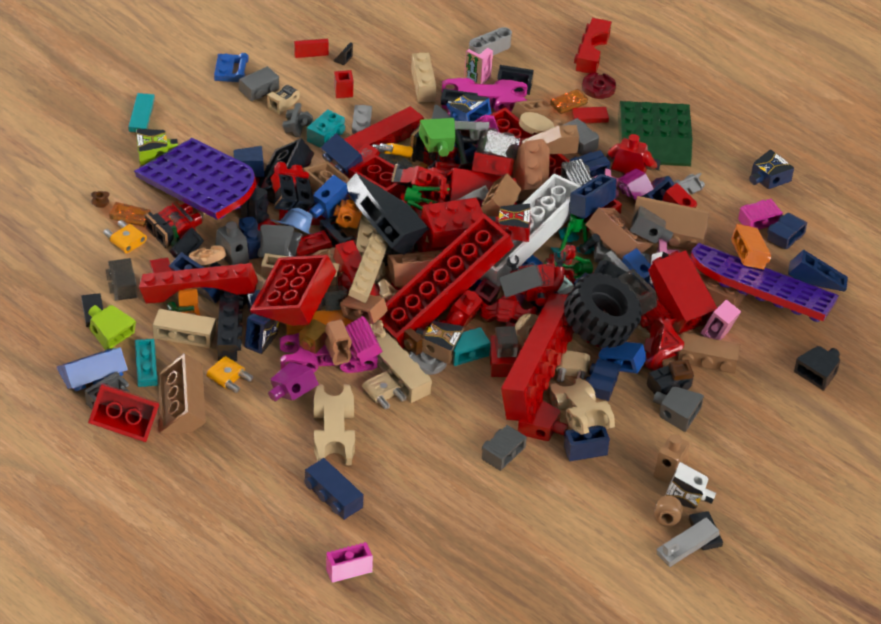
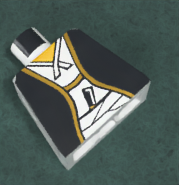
M680 462L665 496L676 497L682 506L696 509L700 500L712 504L716 492L706 489L707 476Z

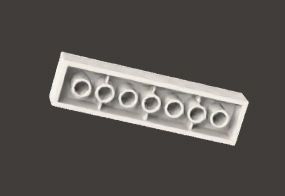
M553 174L522 203L530 204L529 242L512 240L514 247L479 279L483 280L486 278L500 286L499 277L510 274V271H512L506 264L508 257H510L511 263H516L515 255L519 257L518 268L570 219V193L581 186Z

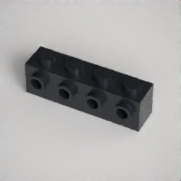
M220 290L217 339L218 361L225 356L233 361H237L238 351H241L242 339H238V337H242V325H239V323H243V311H240V309H243V298H240V295L225 290Z

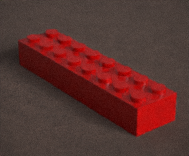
M483 214L386 302L388 311L379 319L384 324L385 332L396 339L398 345L403 349L405 347L404 331L412 328L416 332L418 327L425 329L514 247L510 235L486 214Z
M550 293L501 387L506 420L519 421L520 419L527 422L530 421L531 416L536 413L537 402L542 401L543 393L548 389L549 381L554 377L557 365H560L562 354L566 353L567 345L572 341L573 327L568 325L564 313V302L568 295Z

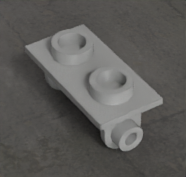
M702 173L690 174L682 181L676 180L673 182L674 185L678 183L689 195V191L693 194L701 191L705 186L704 182L699 179Z

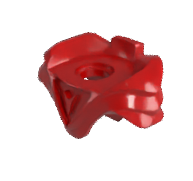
M505 294L493 305H487L482 302L480 307V316L486 322L494 320L508 323L511 320L517 322L524 314L537 315L538 312L536 306L531 309H523L516 295L506 298Z
M662 316L651 325L650 338H646L644 343V350L647 352L644 366L648 369L655 371L662 368L663 360L676 356L684 348V341L672 327L677 318L671 319L670 317L664 318Z

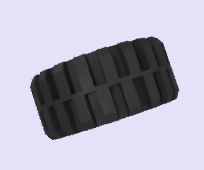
M595 273L594 275L588 274L580 278L564 302L565 317L567 318L568 325L573 327L574 333H578L584 341H589V344H597L602 348L607 346L612 348L624 344L640 323L642 315L639 299H636L634 291H631L626 283H621L620 279H614L608 274ZM598 307H600V308H602L603 310H605L608 314H606V313H604L603 311H601Z

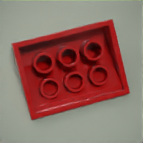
M314 255L278 258L254 301L250 312L292 326L309 325L336 274L329 256Z

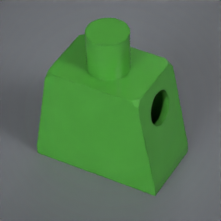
M454 118L420 120L419 135L428 152H438L440 156L444 157L449 154V151L454 150Z

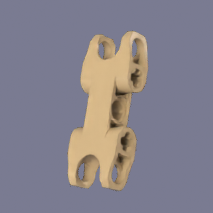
M578 378L573 380L574 385L563 387L556 383L549 384L548 390L552 406L560 410L566 409L567 421L573 430L583 435L589 433L588 427L599 425L606 429L615 427L614 414L607 401L595 402V391L589 382Z
M319 384L314 394V419L324 418V430H314V454L317 462L331 453H338L344 457L345 465H352V459L355 454V430H345L344 418H354V395L350 384H344L343 392L337 396L326 394L323 384Z

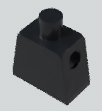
M817 346L796 359L794 373L824 391L838 372L841 361L839 358L840 353L835 348L827 351L823 347Z

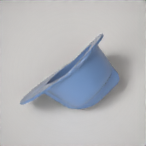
M293 208L286 213L281 221L271 220L312 234L309 232L313 216L303 209Z

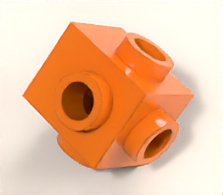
M341 200L340 206L336 205L334 216H336V223L341 227L357 229L362 212L353 200Z

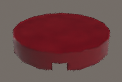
M591 73L584 77L582 90L591 98H609L616 91V81L605 73L603 75Z

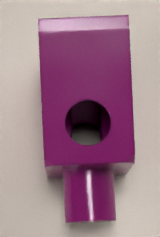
M289 362L271 378L270 382L273 389L268 392V395L274 402L281 397L292 401L315 388L319 383L312 368Z

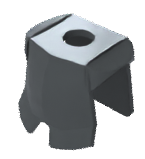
M261 225V247L257 252V256L263 259L265 253L297 257L296 251L302 234L294 232V227Z

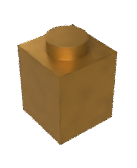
M312 319L310 324L306 325L299 332V346L316 354L325 345L327 338L325 332L326 325Z

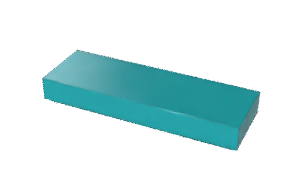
M137 93L128 127L129 132H136V129H148L155 102V94Z
M154 339L135 340L138 387L158 386Z

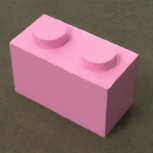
M725 300L713 312L701 334L707 338L721 340L729 332L741 311L728 300Z

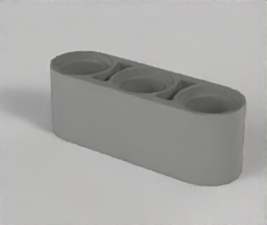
M502 27L470 40L469 49L480 54L489 48L493 50V55L498 54L511 47L512 31L509 28Z

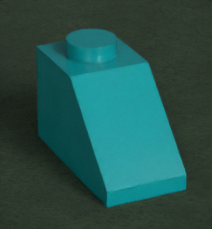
M481 327L463 332L453 352L454 366L490 356L491 342Z

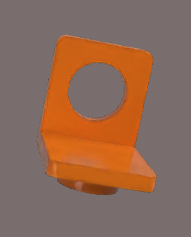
M197 289L178 291L179 306H194L195 310L182 311L181 313H194L201 316L198 308Z

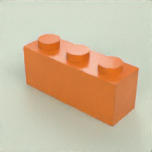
M737 224L731 241L742 264L764 270L766 264L771 259V253L758 228Z

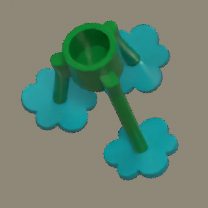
M574 214L570 215L568 227H564L563 230L558 232L560 239L563 240L560 248L551 247L554 255L557 252V257L561 258L560 253L564 249L566 242L579 240L577 232H580L581 229H583L584 242L588 240L587 226L585 225L587 222H584L585 218H579ZM577 246V247H576L577 252L581 253V252L579 251V247H580V246ZM592 246L584 255L591 254L595 246Z

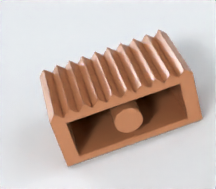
M348 295L340 303L345 318L357 320L364 316L367 322L372 325L388 311L385 300L381 296L369 295L366 303Z

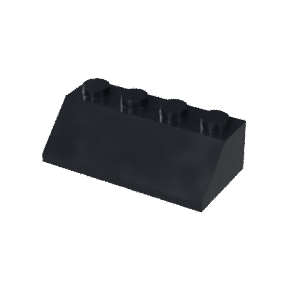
M302 138L275 149L264 170L265 177H261L258 186L261 188L265 178H267L266 183L268 187L263 189L267 191V198L271 203L276 200L271 182L276 164L284 162L287 169H290L293 165H302V168H305L312 162L311 160L315 153Z

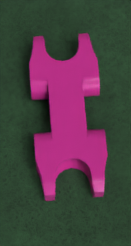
M455 78L442 81V92L443 89H447L446 85L451 84L455 89L449 90L478 93V96L489 98L490 107L494 108L496 112L505 107L512 112L516 102L528 101L523 98L527 96V84L523 82L498 80L494 85L475 84L469 78ZM518 87L524 89L521 92L514 91ZM441 105L442 108L448 110L447 105Z
M299 333L280 338V350L294 353L280 357L281 369L286 366V362H295L310 367L313 372L318 370V366H335L326 345L314 354L299 346ZM293 342L295 345H285L284 343ZM351 354L349 362L336 366H340V369L346 373H359L377 368L378 359L375 356L368 360L373 361V363L365 364L359 358L355 360Z

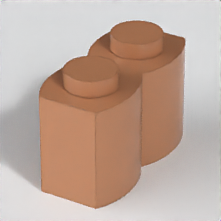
M342 320L331 321L327 323L325 328L327 335L325 345L336 366L350 361L351 351L349 348L351 347L352 340Z

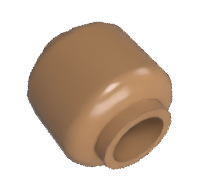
M673 496L661 497L655 506L654 515L656 521L663 526H673L680 521L682 514L681 502Z

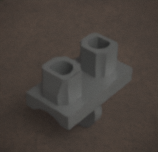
M296 103L294 109L287 110L286 118L288 121H283L282 125L285 133L293 132L295 137H300L303 127L309 126L313 121V116L308 111L302 112L301 103Z

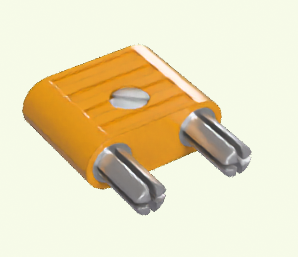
M394 143L372 145L383 155L409 158L413 154V148L410 146Z
M123 220L118 221V226L121 229L113 233L109 229L103 232L110 238L111 243L125 253L131 252L147 240V236Z
M227 356L213 365L206 374L209 379L225 389H231L235 393L240 390V387L234 384V382L240 377L249 382L253 379V376L247 373L243 366Z

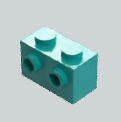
M327 109L307 127V142L321 148L336 133L339 136L342 135L346 128L345 117Z

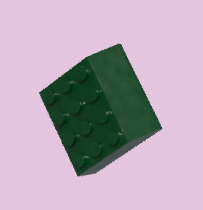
M620 101L618 112L619 143L624 138L629 139L631 134H636L639 136V142L648 145V151L653 159L661 161L660 165L691 166L693 138L690 104Z

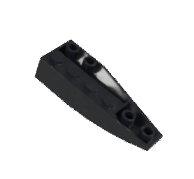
M356 173L347 182L350 197L367 220L395 251L405 255L429 229L410 205Z

